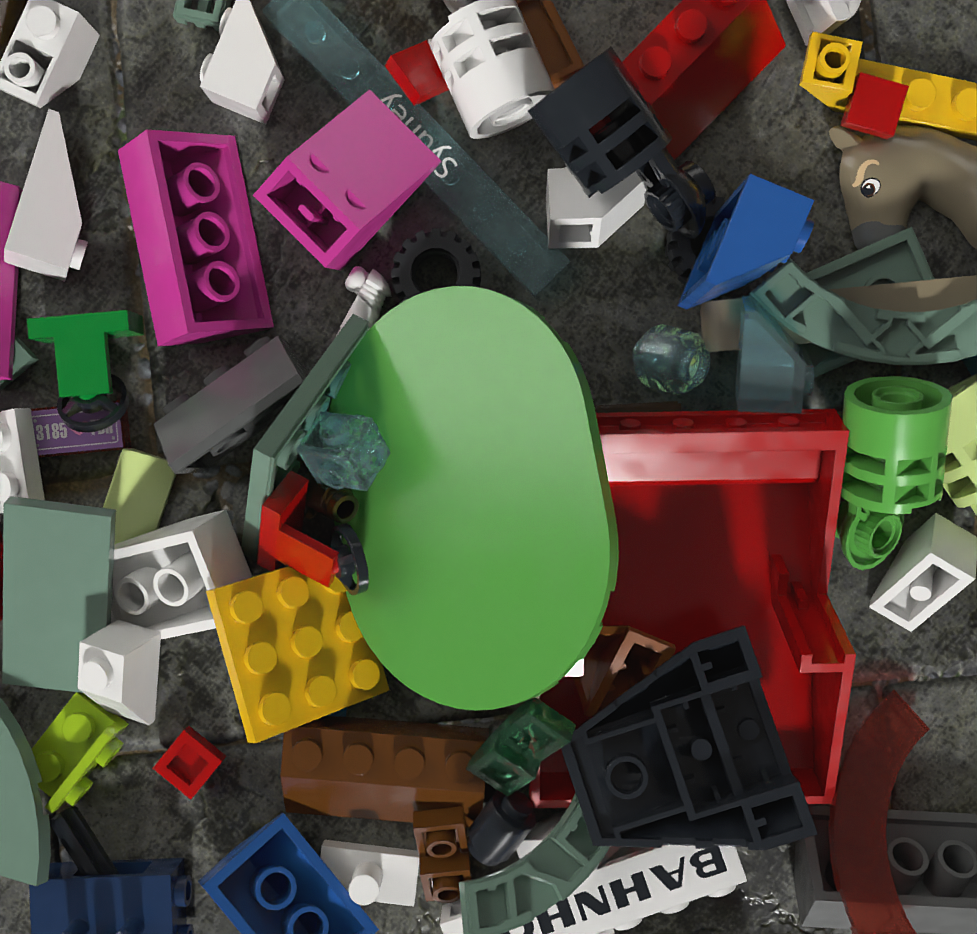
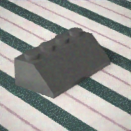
M808 805L818 834L795 841L794 885L801 927L934 934H977V814Z

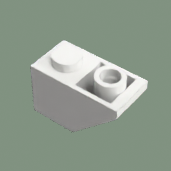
M28 0L0 61V90L36 107H43L80 80L100 35L78 11L54 0Z
M236 0L233 8L228 7L222 15L219 25V35L221 37L214 54L209 53L202 63L200 87L212 103L266 125L285 79L251 1Z
M567 167L548 169L546 189L548 249L598 248L644 206V193L646 189L636 171L603 194L598 191L589 198Z

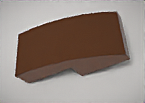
M463 806L413 811V831L419 853L420 878L426 902L438 901L441 903L456 902L460 900L459 882L473 879Z

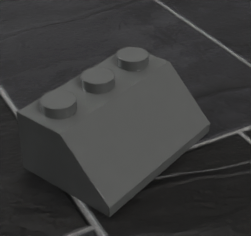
M269 336L257 340L244 351L247 358L233 368L224 365L216 369L203 380L206 385L205 388L191 398L188 394H183L163 408L165 416L155 422L154 426L167 463L174 474L203 473L274 422L309 374L287 341L279 336L272 340Z

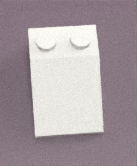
M227 510L189 518L115 544L111 623L119 619L161 632V639L215 629L216 626L206 591L252 577Z

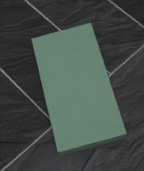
M10 496L4 502L2 684L83 693L78 689L80 641L111 624L115 509Z

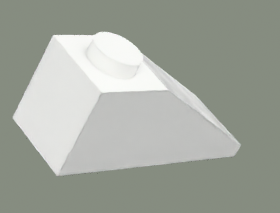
M48 109L4 248V262L65 281L69 267L80 270L88 242L78 239L82 219L59 112Z

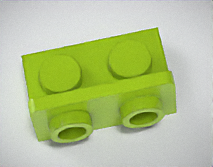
M76 692L32 748L42 778V782L37 783L38 788L51 797L44 806L51 814L65 803L70 804L72 807L76 805L93 784V781L88 778L89 774L97 764L105 767L124 744L118 737L129 724L117 714L106 711L84 693Z

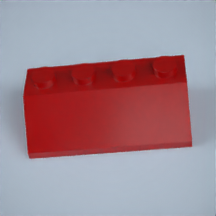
M682 0L622 63L638 85V90L645 101L649 102L654 109V114L663 128H667L673 137L666 148L673 159L676 160L786 47V44L767 0ZM607 115L588 130L593 135L609 123L611 119Z

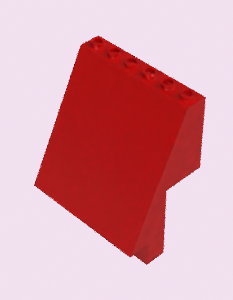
M835 409L596 413L616 516L619 549L615 591L610 592L608 605L601 621L602 625H628L675 644L676 651L674 655L695 640L745 625L763 676L759 680L791 772L799 780L807 804H833L856 659L853 646L827 595L850 430L844 425L843 420ZM584 659L579 660L553 688L527 700V713L537 706L536 713L541 720V725L536 729L530 723V734L527 735L529 800L533 808H568L574 797L575 789L559 740L589 719L584 715L572 677L583 676Z

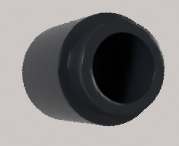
M500 789L493 794L469 827L467 846L475 859L488 866H496L500 862L510 859L536 825V813L529 798L519 791Z

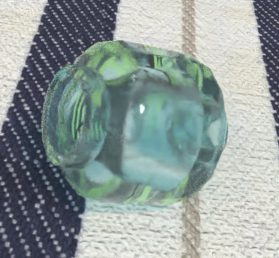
M659 324L651 327L636 343L633 350V361L637 378L643 385L671 394L683 395L705 380L710 367V354L706 349L704 340L698 333Z

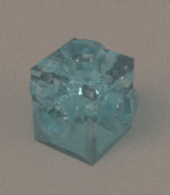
M322 411L296 449L317 483L325 484L335 489L350 488L368 491L391 453L372 417Z

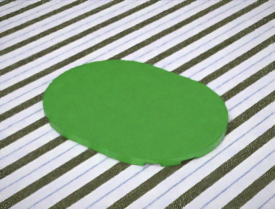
M450 286L426 291L403 301L376 321L347 361L352 365L336 399L332 398L327 419L325 437L327 480L349 486L359 503L357 514L347 524L353 528L362 545L368 566L369 585L364 593L351 595L346 591V595L360 632L371 650L394 677L424 698L456 709L474 711L493 710L527 701L553 688L579 660L584 659L595 643L603 627L601 621L608 605L610 592L615 591L619 549L616 516L590 387L582 366L570 345L561 339L558 333L547 323L543 315L518 299L496 291L473 286ZM342 535V543H343V545H344V544L348 545L346 539H345L344 536ZM355 566V573L352 574L353 580L357 584V572Z

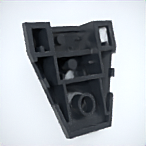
M745 625L691 642L559 740L593 846L662 848V845L695 846L696 849H713V846L747 847L748 850H769L818 834L800 782L791 772L759 680L763 676Z

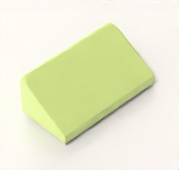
M134 448L122 449L103 508L116 510L115 544L159 528L176 477L166 459Z

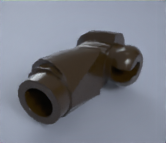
M317 471L301 475L309 480L304 512L306 518H314L316 513L319 512L329 519L342 524L351 521L358 512L359 503L349 486L331 480L326 481L323 479L322 474Z

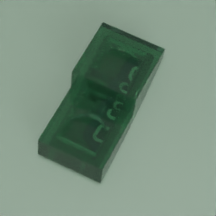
M538 698L529 699L488 737L469 760L466 770L504 795L509 796L536 779L542 760L571 742L576 724Z

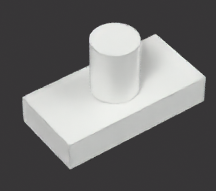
M324 840L320 858L346 888L350 898L355 903L369 905L373 902L414 907L420 863L417 850Z

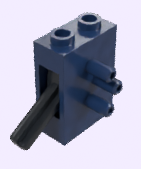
M70 806L51 819L50 824L74 862H50L48 881L38 886L29 884L31 934H194L193 925L187 924L186 906H189L192 897V879L190 875H185L184 858L111 860L77 806Z

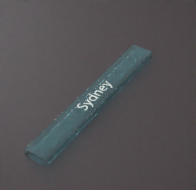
M271 0L262 9L265 18L349 105L370 89L442 161L423 183L534 298L570 264V260L558 248L548 249V237L420 104L414 106L389 71L321 0Z

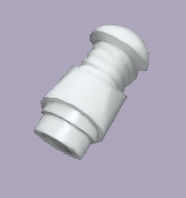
M361 266L353 267L346 279L345 286L347 290L356 293L357 297L341 324L339 332L352 314L369 321L370 329L380 319L383 301L386 297H392L389 284L379 272L373 268L368 273Z

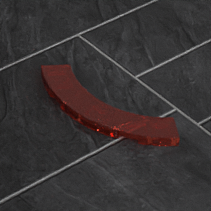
M895 690L889 692L869 712L857 728L851 739L853 741L847 750L843 764L838 770L835 795L831 801L829 820L830 857L837 892L841 894L846 914L851 923L850 929L852 934H916L898 898L891 875L886 839L887 811L891 792L901 766L915 744L930 729Z

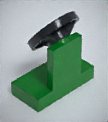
M129 310L27 319L28 339L47 344L54 343L59 390L57 411L64 424L78 432H96L116 423L128 409L130 396L124 382L119 377L111 374L108 338L144 335L143 316ZM112 384L119 387L122 391L121 400L118 405L108 399L107 394L113 393ZM102 409L111 412L104 418L92 422H77L69 418L81 411L88 414L99 412Z

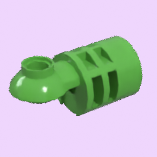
M887 376L862 379L847 386L844 393L843 422L850 431L841 496L845 501L839 505L835 537L840 539L841 550L854 568L859 570L871 569L884 561L898 544L902 533L904 514H912V509L924 507L942 499L953 395L948 389L934 382L912 377Z

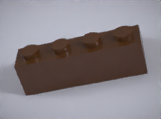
M324 716L284 732L280 775L285 811L287 813L413 823V811L463 806L466 827H470L483 809L487 766L485 756L488 753L489 728Z

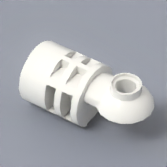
M443 0L452 13L448 16L450 22L443 26L432 39H428V43L469 136L473 139L489 138L505 133L531 120L532 117L528 110L555 88L516 0Z

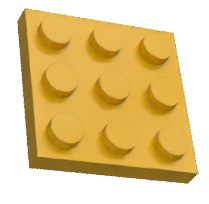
M286 566L206 591L248 743L261 742L389 691L383 665L360 632L346 595L347 590L336 576L328 588Z

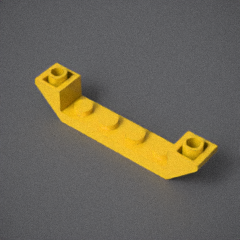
M813 31L810 34L799 85L833 111L844 113L848 97L853 91L855 76L863 72L909 86L898 125L925 126L952 136L977 141V83L859 59L863 42Z

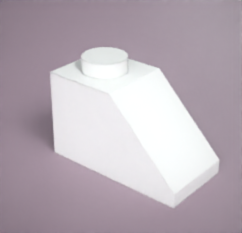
M935 513L904 542L873 594L869 607L912 632L976 579L977 537Z
M118 619L80 641L78 689L108 712L146 725L152 724L155 721L161 632Z

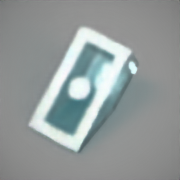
M742 296L735 384L737 411L802 414L803 396H812L814 366L806 365L801 347L753 296Z

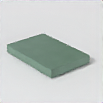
M912 227L806 273L827 289L934 279ZM813 343L791 345L806 380L857 360L856 358L837 354Z

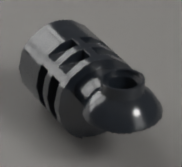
M612 47L606 49L528 110L532 119L554 150L558 152L570 173L574 175L589 198L598 191L603 194L636 171L646 189L644 198L647 207L656 220L665 229L672 232L677 231L687 238L695 239L699 236L705 224L706 205L716 197L714 185L704 170L696 163L686 161L680 167L677 165L666 148L673 137L667 128H663L654 114V109L649 102L645 101L638 90V85ZM608 115L611 121L592 135L588 129Z

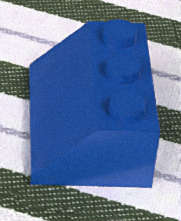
M749 174L716 212L677 306L687 310L748 285L766 272L772 273L780 262L785 264L793 251L800 253L805 247L814 226V221L807 219L814 200Z
M284 813L278 815L237 845L198 880L200 885L241 934H375L379 930L359 904L350 898L346 888Z

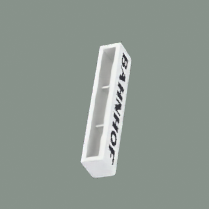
M662 845V848L622 847L594 870L565 900L557 902L547 911L536 916L533 921L502 934H598L613 928L616 930H627L637 926L642 921V918L655 913L672 914L686 908L690 901L707 895L710 897L725 896L734 891L736 885L747 882L736 847L713 846V849H696L695 846ZM460 900L442 905L440 927L443 934H463Z

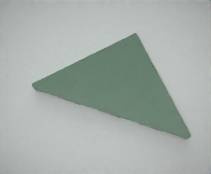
M352 314L253 449L241 549L244 556L254 561L258 559L262 504L290 471L298 473L300 461L296 460L297 457L304 461L307 460L322 428L320 423L329 407L330 397L336 399L352 365L347 360L369 329V321L355 314Z

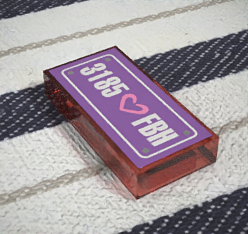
M116 400L113 402L118 405L120 400ZM57 406L31 409L38 458L119 451L124 448H131L127 410L116 423L108 428L96 432H78L64 424L58 414ZM102 409L99 412L88 414L81 411L69 418L77 422H92L104 418L111 412Z

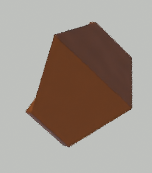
M628 625L603 626L595 643L584 657L583 676H572L584 715L592 717L670 659L676 651L675 644Z

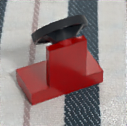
M290 471L262 504L257 564L269 571L278 569L283 563L328 588L336 576L351 595L366 592L369 585L368 566L357 534L347 523L335 525L331 529L330 547L302 533L309 480ZM342 535H343L344 538L346 539L348 545H346V544L343 545V543H342ZM355 566L357 572V584L353 580L352 574L355 573Z

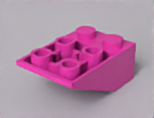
M369 89L288 155L253 196L325 268L342 271L442 161Z

